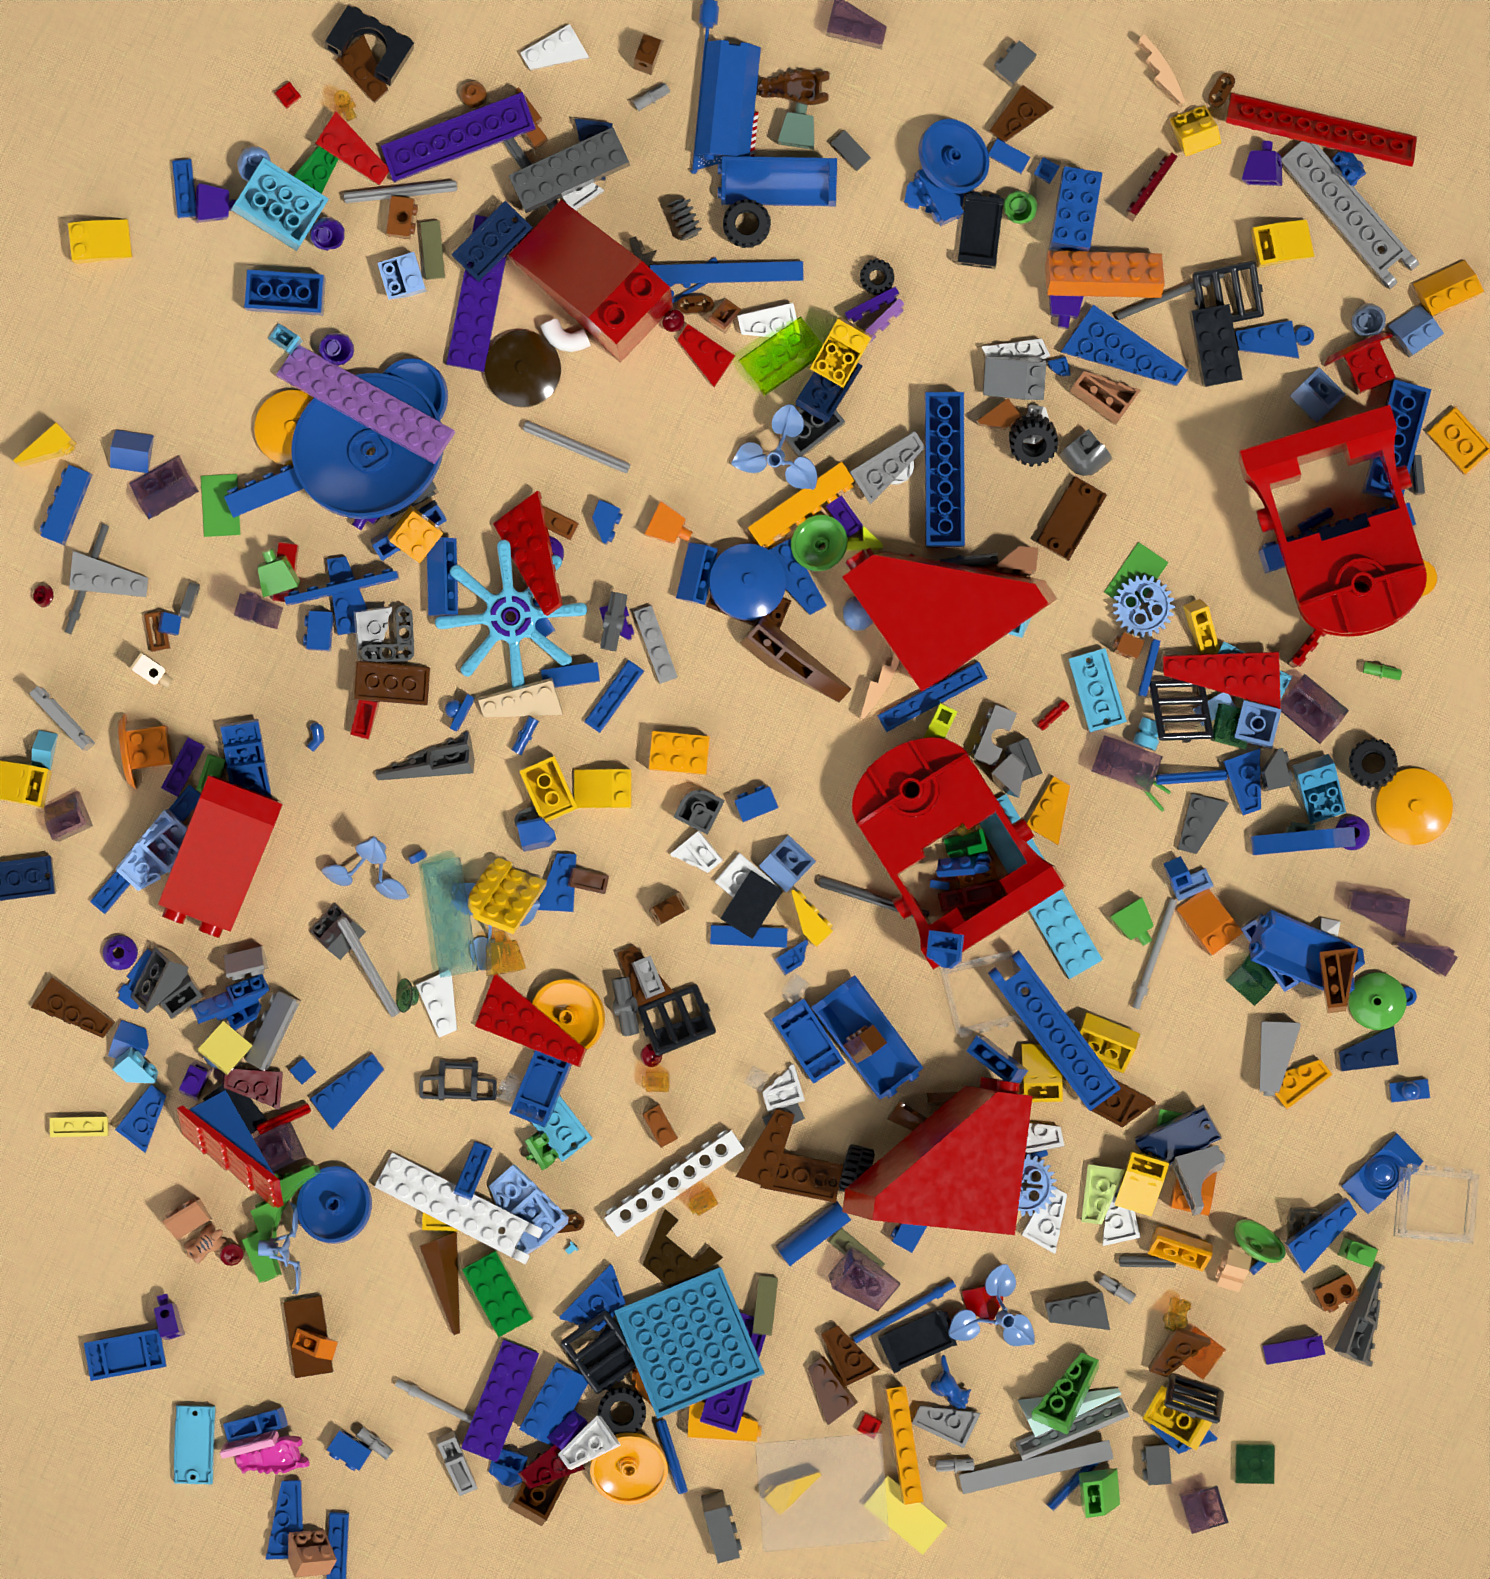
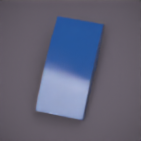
M259 719L220 725L230 784H236L272 798Z

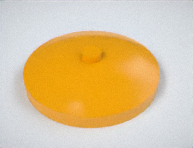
M286 390L271 396L263 403L255 419L254 431L260 449L269 459L283 466L291 465V467H294L291 450L294 430L301 414L314 398L303 391Z
M1412 768L1397 772L1391 782L1389 781L1386 786L1380 787L1376 797L1375 811L1381 828L1389 837L1402 844L1421 845L1435 840L1446 830L1453 813V801L1448 787L1437 775L1427 770Z
M559 979L545 985L536 994L532 1003L587 1050L597 1043L604 1030L605 1011L602 1001L590 986L576 979Z
M621 1433L615 1435L621 1446L591 1460L590 1474L595 1488L605 1498L620 1504H638L651 1499L662 1489L667 1478L668 1466L664 1451L654 1440L642 1434Z

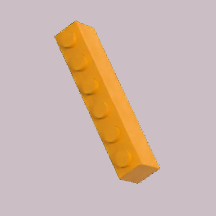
M840 462L817 479L814 490H800L749 526L748 531L759 546L768 548L775 543L774 539L777 536L781 535L783 537L791 531L790 527L794 524L798 526L806 520L805 517L810 513L813 515L822 510L821 506L824 503L828 502L830 504L838 498L837 494L841 491L846 493L854 487L852 484L855 480L844 464Z
M906 1386L885 1388L902 1504L924 1502Z

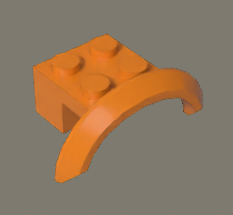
M123 714L118 722L122 764L127 783L134 789H137L136 779L132 770L173 765L168 727L159 726L126 731L127 717L126 714Z

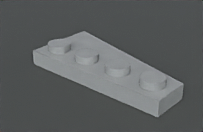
M914 431L850 472L870 505L925 449V446Z
M73 551L70 590L146 597L147 577Z

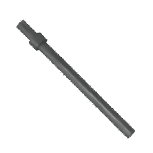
M1224 274L1219 275L1220 279L1225 277ZM1212 276L1201 278V285L1203 287L1211 285ZM1191 282L1162 294L1161 298H1152L1115 313L1118 320H1121L1194 290V284Z
M102 524L91 554V558L97 560L109 526ZM78 591L74 606L68 614L69 620L64 631L65 633L72 635L76 620L79 621L81 615L79 612L87 591Z

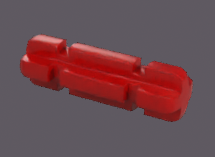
M1062 700L1057 704V707L1055 706L1047 713L1044 719L1037 722V726L1042 731L1060 717L1063 711L1065 712L1070 707L1065 700Z

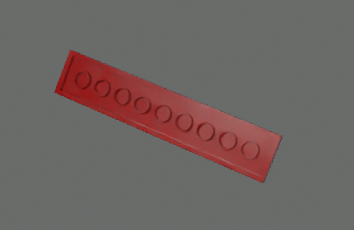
M1231 93L1226 123L1355 153L1365 157H1372L1382 161L1409 167L1413 166L1417 136Z

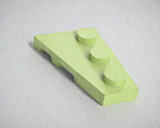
M1088 1164L1081 1222L1103 1223L1125 1169Z

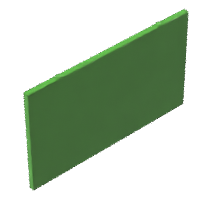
M237 474L201 476L204 537L241 535L240 515L233 518L224 498L228 494L227 490L238 487Z
M1138 542L1104 593L1111 598L1120 596L1117 589L1124 590L1121 584L1129 585V578L1135 582V576H1138L1140 580H1142L1143 575H1146L1147 580L1154 576L1153 582H1156L1169 562ZM1149 588L1143 589L1142 594L1144 597L1150 591ZM1135 591V595L1142 602L1139 593ZM1128 597L1126 605L1128 607L1135 606L1134 598Z

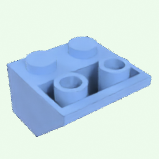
M414 252L378 263L389 300L406 298L427 292Z

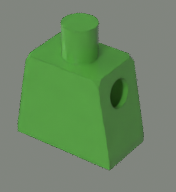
M273 548L263 551L262 554L265 562L260 563L258 566L263 598L298 587L300 580L287 557L281 556L276 558Z
M1143 898L1137 899L1109 916L1129 940L1138 937L1142 946L1152 941L1147 930L1154 927Z
M1344 1237L1338 1256L1372 1268L1379 1249Z

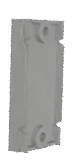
M37 686L29 693L82 750L88 751L95 744L89 736L85 735V731L54 699L49 698L50 694L44 688L41 689Z

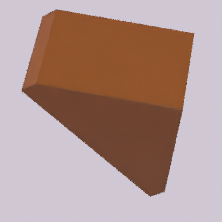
M725 299L710 316L709 323L725 334L742 309L728 299Z

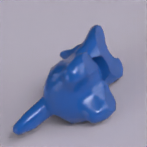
M942 1355L941 1365L943 1372L937 1376L935 1381L931 1382V1390L937 1396H946L949 1403L956 1409H965L971 1389L963 1390L959 1388L949 1371L946 1356Z

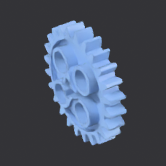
M1143 575L1142 580L1135 576V582L1129 578V585L1121 584L1124 590L1117 589L1120 596L1113 597V599L1118 601V603L1112 605V607L1117 608L1113 614L1119 615L1116 622H1123L1120 628L1128 627L1126 633L1134 630V636L1140 632L1143 638L1145 632H1147L1149 637H1151L1153 630L1156 634H1159L1158 627L1165 629L1166 627L1163 623L1171 622L1167 617L1174 616L1169 611L1175 608L1174 605H1170L1174 598H1168L1171 591L1165 592L1164 589L1167 585L1165 584L1161 587L1160 579L1155 583L1153 582L1154 576L1147 580L1146 575ZM1149 588L1152 591V597L1145 598L1142 594L1143 589ZM1135 591L1139 593L1142 602L1148 604L1146 610L1152 617V621H1149L1144 609H1139L1141 602L1135 595ZM1128 597L1134 598L1136 602L1134 607L1126 605ZM1152 606H1160L1161 614L1154 615L1152 613ZM1137 614L1144 616L1145 621L1143 624L1135 622Z
M1027 1154L1024 1161L1022 1183L1027 1180L1028 1184L1043 1185V1188L1029 1187L1025 1190V1187L1021 1186L1018 1212L1021 1211V1216H1025L1026 1211H1028L1029 1216H1032L1033 1210L1039 1214L1040 1207L1044 1210L1047 1209L1045 1203L1052 1204L1049 1197H1056L1052 1190L1058 1187L1053 1186L1052 1183L1056 1182L1057 1179L1051 1178L1055 1171L1049 1172L1048 1169L1051 1165L1044 1166L1045 1159L1038 1162L1037 1155L1032 1160L1031 1154ZM1034 1171H1038L1041 1174V1180L1038 1182L1032 1179ZM1033 1190L1039 1193L1037 1201H1033L1030 1198V1193Z

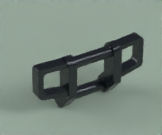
M440 1059L439 1074L422 1075L420 1077L419 1096L422 1099H438L439 1101H444L445 1099L496 1100L497 1079L495 1077L478 1075V1060L457 1062ZM446 1069H471V1092L445 1091ZM426 1080H439L438 1094L424 1093L423 1082ZM478 1081L491 1082L493 1084V1094L478 1095Z

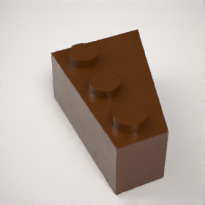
M871 1023L846 1038L848 1042L843 1046L857 1064L874 1054L887 1042Z

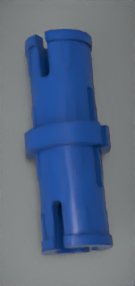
M528 716L522 730L518 732L519 735L511 748L512 751L520 755L523 754L529 740L531 741L533 738L532 734L539 723L537 719Z

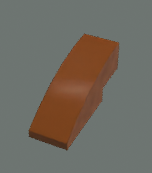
M519 87L516 89V94L522 92ZM526 97L536 126V130L530 131L526 135L536 150L548 140L538 126L542 122V117Z

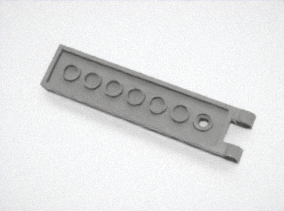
M1301 141L1282 158V165L1379 276L1382 283L1388 289L1394 287L1397 284V280L1387 269L1400 258L1410 271L1419 265L1417 259L1359 192L1349 184L1341 171L1317 144ZM1379 246L1384 247L1385 251L1383 253L1378 252Z

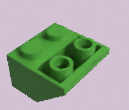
M1117 1468L1079 1473L1081 1506L1086 1518L1105 1516L1120 1505Z

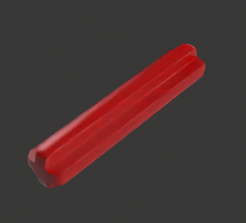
M305 1103L256 1126L260 1135L307 1115L311 1112V1108L308 1103Z

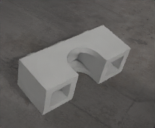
M995 705L994 708L990 707L986 716L989 719L987 726L983 725L979 736L982 737L980 743H975L972 754H975L973 759L992 767L996 766L1002 748L993 744L991 739L992 733L997 729L1009 732L1017 713Z

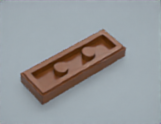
M542 505L545 511L544 519L548 530L571 541L579 523Z

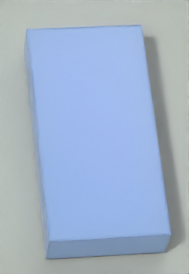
M1221 693L1208 701L1211 721L1236 707L1229 694ZM1201 705L1193 709L1195 714H1202Z

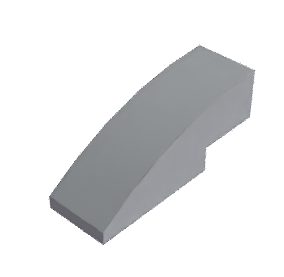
M452 1431L436 1438L438 1448L459 1496L478 1489L455 1432Z

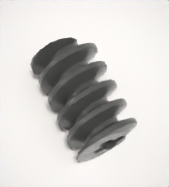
M683 198L667 205V207H673L670 209V214H675L672 219L673 221H678L675 227L681 228L678 234L684 235L681 241L697 236L702 230V227H695L699 223V220L693 221L696 213H690L694 207L687 206L691 199Z

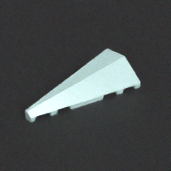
M1119 1388L1088 1392L1077 1416L1121 1395ZM1044 1397L1018 1400L1035 1437L1053 1429L1032 1420L1033 1409L1041 1403Z

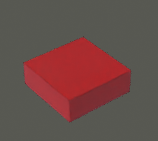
M290 81L275 92V95L286 109L302 98Z
M865 1413L857 1431L874 1439L882 1421Z

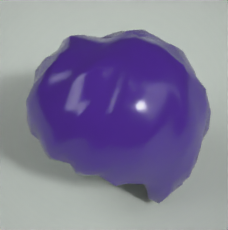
M322 217L314 223L310 238L316 248L326 251L336 249L343 244L345 228L341 222L332 217Z
M331 333L322 338L319 344V352L322 358L329 363L337 366L344 365L353 357L354 344L347 334Z

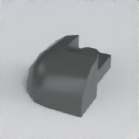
M1089 429L1059 454V457L1070 470L1082 476L1097 473L1112 460V456L1106 447L1098 441Z
M704 790L691 791L682 799L673 818L708 835L725 800Z

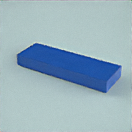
M192 159L172 161L178 219L196 217Z
M1154 639L1151 641L1138 696H1147L1160 640Z
M474 1142L453 1194L472 1200L493 1148Z

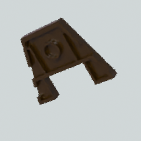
M665 1209L643 1266L671 1288L688 1281L720 1261L723 1256L709 1246L698 1261L691 1257L666 1236L679 1219Z

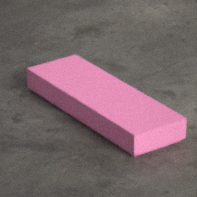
M277 1430L227 1442L224 1444L220 1455L224 1459L275 1446L279 1434Z

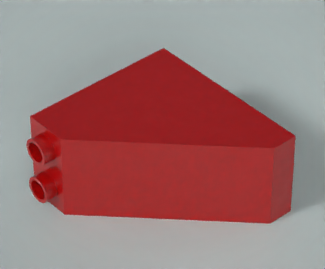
M560 200L509 254V258L620 363L664 318L667 312L673 308L671 288L655 272L563 200Z
M871 548L863 549L848 559L845 563L851 571L842 576L921 692L941 681L1057 600V597L1043 579L888 551L874 554Z
M208 774L158 905L165 907L162 917L180 924H184L186 916L201 920L198 930L220 938L223 929L231 932L283 805L281 801L236 784L232 785L226 780Z
M981 1077L980 1087H963L845 1189L842 1212L873 1221L1015 1235L1033 1096L1020 1094V1083Z

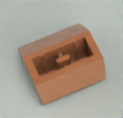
M1018 546L997 564L996 570L1010 574L1012 572H1019L1021 576L1030 577L1031 574L1036 572L1038 548Z
M192 1199L182 1205L183 1209L181 1211L177 1208L165 1215L167 1219L163 1223L176 1240L212 1219L201 1199L198 1201Z
M325 1530L289 1532L288 1562L294 1577L330 1574L337 1559Z

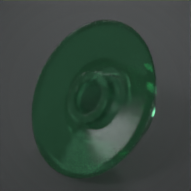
M403 978L397 986L396 1004L399 1011L405 1013L411 1006L417 1004L419 992L417 987L412 986L408 979Z

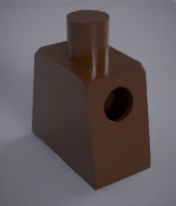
M643 34L634 59L633 69L652 75L664 41Z
M680 892L652 907L649 911L657 926H660L690 908Z

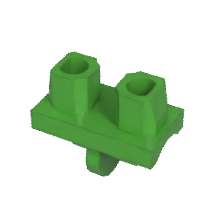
M536 1132L525 1140L528 1146L526 1149L529 1152L525 1158L527 1161L533 1159L535 1164L538 1163L542 1171L553 1164L554 1160L559 1157L555 1149L548 1151L545 1146L549 1142V1137L546 1133L538 1134Z

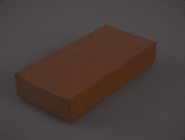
M571 867L568 886L605 894L609 876Z

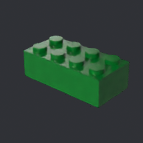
M498 1250L462 1269L498 1337L533 1319L530 1309Z

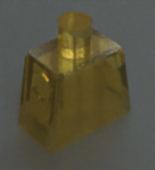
M504 930L494 931L495 943L486 945V976L526 969L517 940L507 941Z

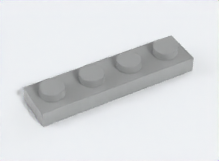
M652 605L634 611L659 683L662 684L678 678Z

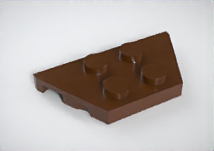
M1116 1081L1121 1089L1091 1111L1123 1128L1144 1111L1154 1106L1156 1102Z

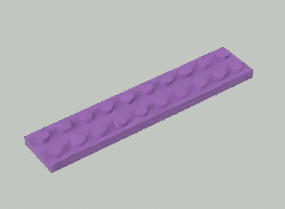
M300 345L288 356L276 374L281 380L433 464L436 463L455 434V431L339 366L329 363L319 355Z

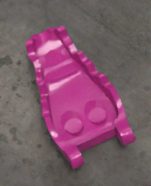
M299 1436L280 1437L275 1446L236 1455L235 1457L237 1467L243 1474L249 1470H258L259 1473L265 1472L266 1474L274 1472V1474L282 1472L284 1474L293 1469L305 1468L310 1465L309 1459L300 1455L298 1447L303 1444V1441Z

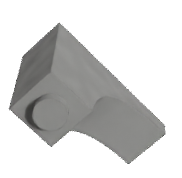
M1218 1145L1177 1156L1172 1163L1193 1216L1200 1214L1204 1207L1201 1197L1202 1183L1211 1174L1220 1171L1225 1163V1155L1223 1151H1220Z

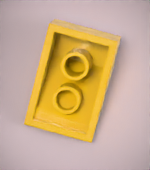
M128 219L68 223L71 256L75 264L132 258Z
M56 422L13 461L20 467L62 457L65 454H71L75 450L74 446L77 443Z
M555 756L519 771L539 817L544 818L545 822L578 809Z
M574 770V801L577 808H632V770Z
M1161 1385L1142 1419L1197 1451L1212 1422L1197 1417L1193 1418L1185 1413L1165 1407L1164 1401L1167 1388Z

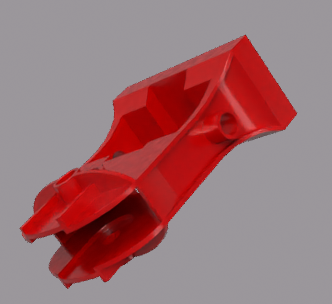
M1390 405L1239 451L1238 461L1245 483L1256 492L1265 507L1256 510L1262 533L1270 530L1275 532L1300 615L1308 625L1325 634L1349 638L1372 634L1390 627L1405 617L1415 607L1426 587L1427 572L1402 494V490L1412 487L1410 475L1406 465L1396 468L1394 441L1397 425ZM1338 453H1344L1348 466L1380 457L1394 498L1396 510L1369 517L1366 521L1367 528L1321 541L1320 534L1317 533L1287 543L1272 494L1273 489L1299 482L1302 475L1299 465ZM1364 583L1368 587V591L1361 593L1355 589L1354 584Z
M933 737L910 740L898 745L874 761L867 768L856 786L852 799L854 819L901 892V895L893 899L892 902L904 920L913 915L919 931L921 951L933 970L940 966L927 957L929 930L964 935L962 950L964 952L1068 886L1057 868L1045 861L1027 844V841L1035 836L1024 818L1022 817L1014 823L1011 822L968 753L960 745L952 741ZM916 782L919 785L920 792L915 798H911L908 795V787ZM996 813L1027 863L999 880L1008 895L972 918L968 919L962 909L957 907L931 923L900 874L927 857L923 851L924 848L964 823L967 830H970Z

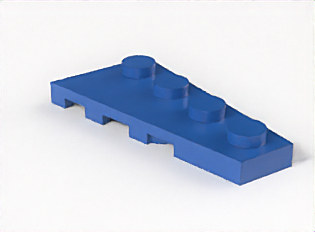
M791 539L769 550L779 559L786 576L785 589L809 615L827 606L808 570L801 566L794 558L791 549Z
M347 557L327 559L330 583L337 582V584L345 583V579L354 577ZM360 589L332 595L338 635L355 633L353 611L368 609Z
M372 1054L311 1098V1101L332 1130H334L384 1071V1068L376 1056Z
M1346 1197L1284 1242L1303 1273L1309 1269L1357 1215Z
M301 1480L281 1481L265 1560L288 1559L289 1532L304 1531Z

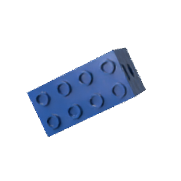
M1064 167L1061 174L1049 249L1089 252L1102 172Z

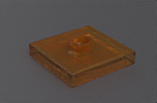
M1194 1326L1191 1332L1210 1338L1211 1344L1198 1350V1354L1194 1357L1190 1356L1183 1361V1365L1204 1380L1226 1349Z

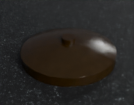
M515 331L502 336L490 348L485 361V377L493 394L502 402L514 407H532L547 400L556 390L561 377V362L555 347L545 337L531 331Z

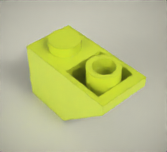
M940 703L924 738L945 739L958 711Z

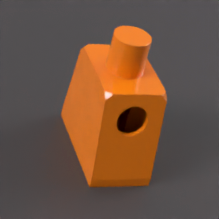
M660 501L645 532V536L675 544L678 537L688 542L693 531L683 527L686 522L683 516Z

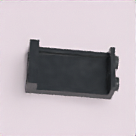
M970 192L965 197L957 265L995 269L1004 198H1000V195L989 194L988 197L981 196L982 193Z
M938 1309L878 1336L894 1374L918 1361L952 1346H957L956 1340L948 1334L950 1328L948 1323L951 1320L947 1311L942 1312V1309Z

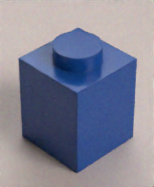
M1181 856L1163 863L1167 877L1175 891L1193 884L1189 870Z

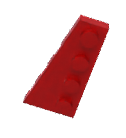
M335 111L315 144L380 186L388 174L389 168L339 113Z

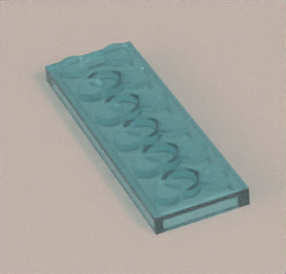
M460 857L422 864L440 978L479 971Z

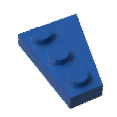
M1292 321L1235 332L1238 351L1299 359Z
M557 853L547 878L546 887L539 898L540 907L538 910L574 912L575 888L569 887L568 881L571 867L576 868V854Z
M151 1084L115 1128L118 1133L144 1153L147 1151L166 1095Z

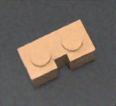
M1229 1249L1227 1255L1222 1257L1220 1267L1218 1266L1216 1270L1217 1286L1239 1292L1243 1280L1249 1272L1251 1257L1248 1254Z

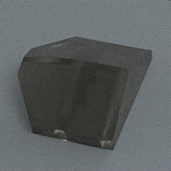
M1290 1207L1287 1216V1240L1320 1217L1322 1213L1316 1207Z

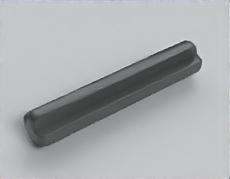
M1119 1257L1120 1267H1176V1263L1159 1257Z

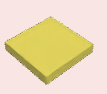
M223 1021L198 1048V1051L228 1075L253 1045Z

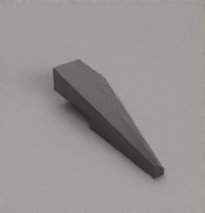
M469 731L464 732L463 737L453 740V738L448 739V743L436 747L434 745L408 757L407 761L400 764L397 762L392 763V767L384 771L376 770L375 775L378 780L471 774L474 772L475 758Z
M1375 1263L1334 1349L1336 1353L1344 1358L1369 1367L1373 1365L1370 1355L1371 1349H1375V1343H1372L1374 1331L1377 1330L1381 1302L1378 1300V1292L1383 1286V1283L1380 1282L1382 1270H1385V1266Z

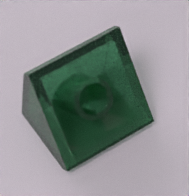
M1250 953L1226 979L1233 988L1254 1006L1271 991L1277 982L1267 967L1251 961Z

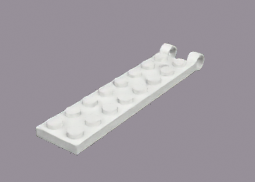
M394 1153L391 1154L374 1186L525 1265L530 1256L516 1249L524 1231L536 1238H540L543 1229L476 1195H473L472 1200H468L453 1194L456 1187L455 1184ZM500 1227H504L506 1229V1232L504 1234L499 1233Z

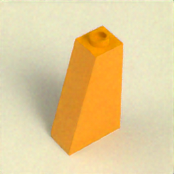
M702 1400L689 1406L687 1437L757 1442V1437H761L762 1425H758V1420L742 1415L736 1434L700 1422L706 1401Z

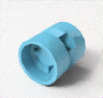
M1142 717L1138 726L1140 732H1136L1133 743L1156 751L1159 744L1156 722Z

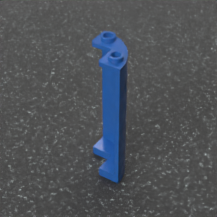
M722 156V163H718V174H722V187H718V198H721V205H731L738 200L753 199L762 205L836 207L837 158Z

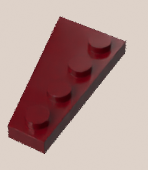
M1171 152L1169 157L1167 155L1163 157L1159 163L1161 165L1159 171L1154 170L1148 179L1151 182L1147 188L1145 186L1142 187L1137 194L1139 196L1137 202H1132L1126 210L1129 212L1126 218L1132 222L1176 161L1177 155Z

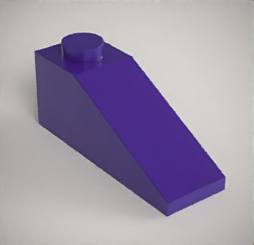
M1319 1333L1262 1346L1266 1365L1325 1355L1322 1335Z

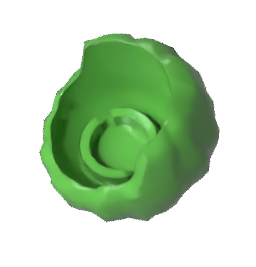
M1015 191L1006 197L1004 212L1011 222L1019 225L1027 224L1036 216L1038 204L1032 194L1025 191Z

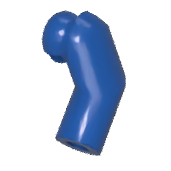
M317 722L310 725L313 739L307 745L313 752L325 738L324 729Z

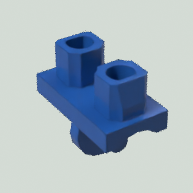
M1343 151L1338 152L1333 157V162L1339 167L1343 177L1347 179L1351 186H1355L1357 181L1366 175L1363 163L1358 161L1353 153Z

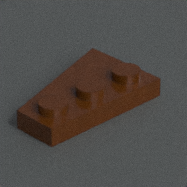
M1022 85L989 132L1006 143L1054 107Z
M636 946L617 953L626 977H629L630 986L638 1006L674 992L659 975L665 991L646 999L632 966L633 962L645 957Z
M1176 1326L1149 1364V1371L1167 1377L1182 1366L1183 1361L1190 1356L1194 1357L1202 1347L1209 1346L1211 1344L1210 1338Z

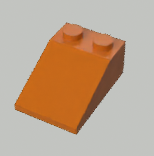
M1210 889L1197 893L1176 909L1210 956L1243 934L1234 919Z
M1217 1172L1211 1174L1202 1183L1201 1197L1204 1204L1200 1213L1202 1215L1209 1216ZM1176 1176L1169 1207L1191 1212Z

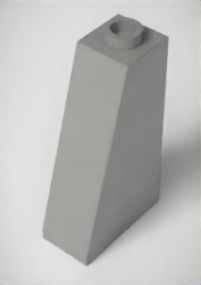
M1261 1023L1259 1093H1263V1096H1275V1093H1279L1300 1030V1023Z

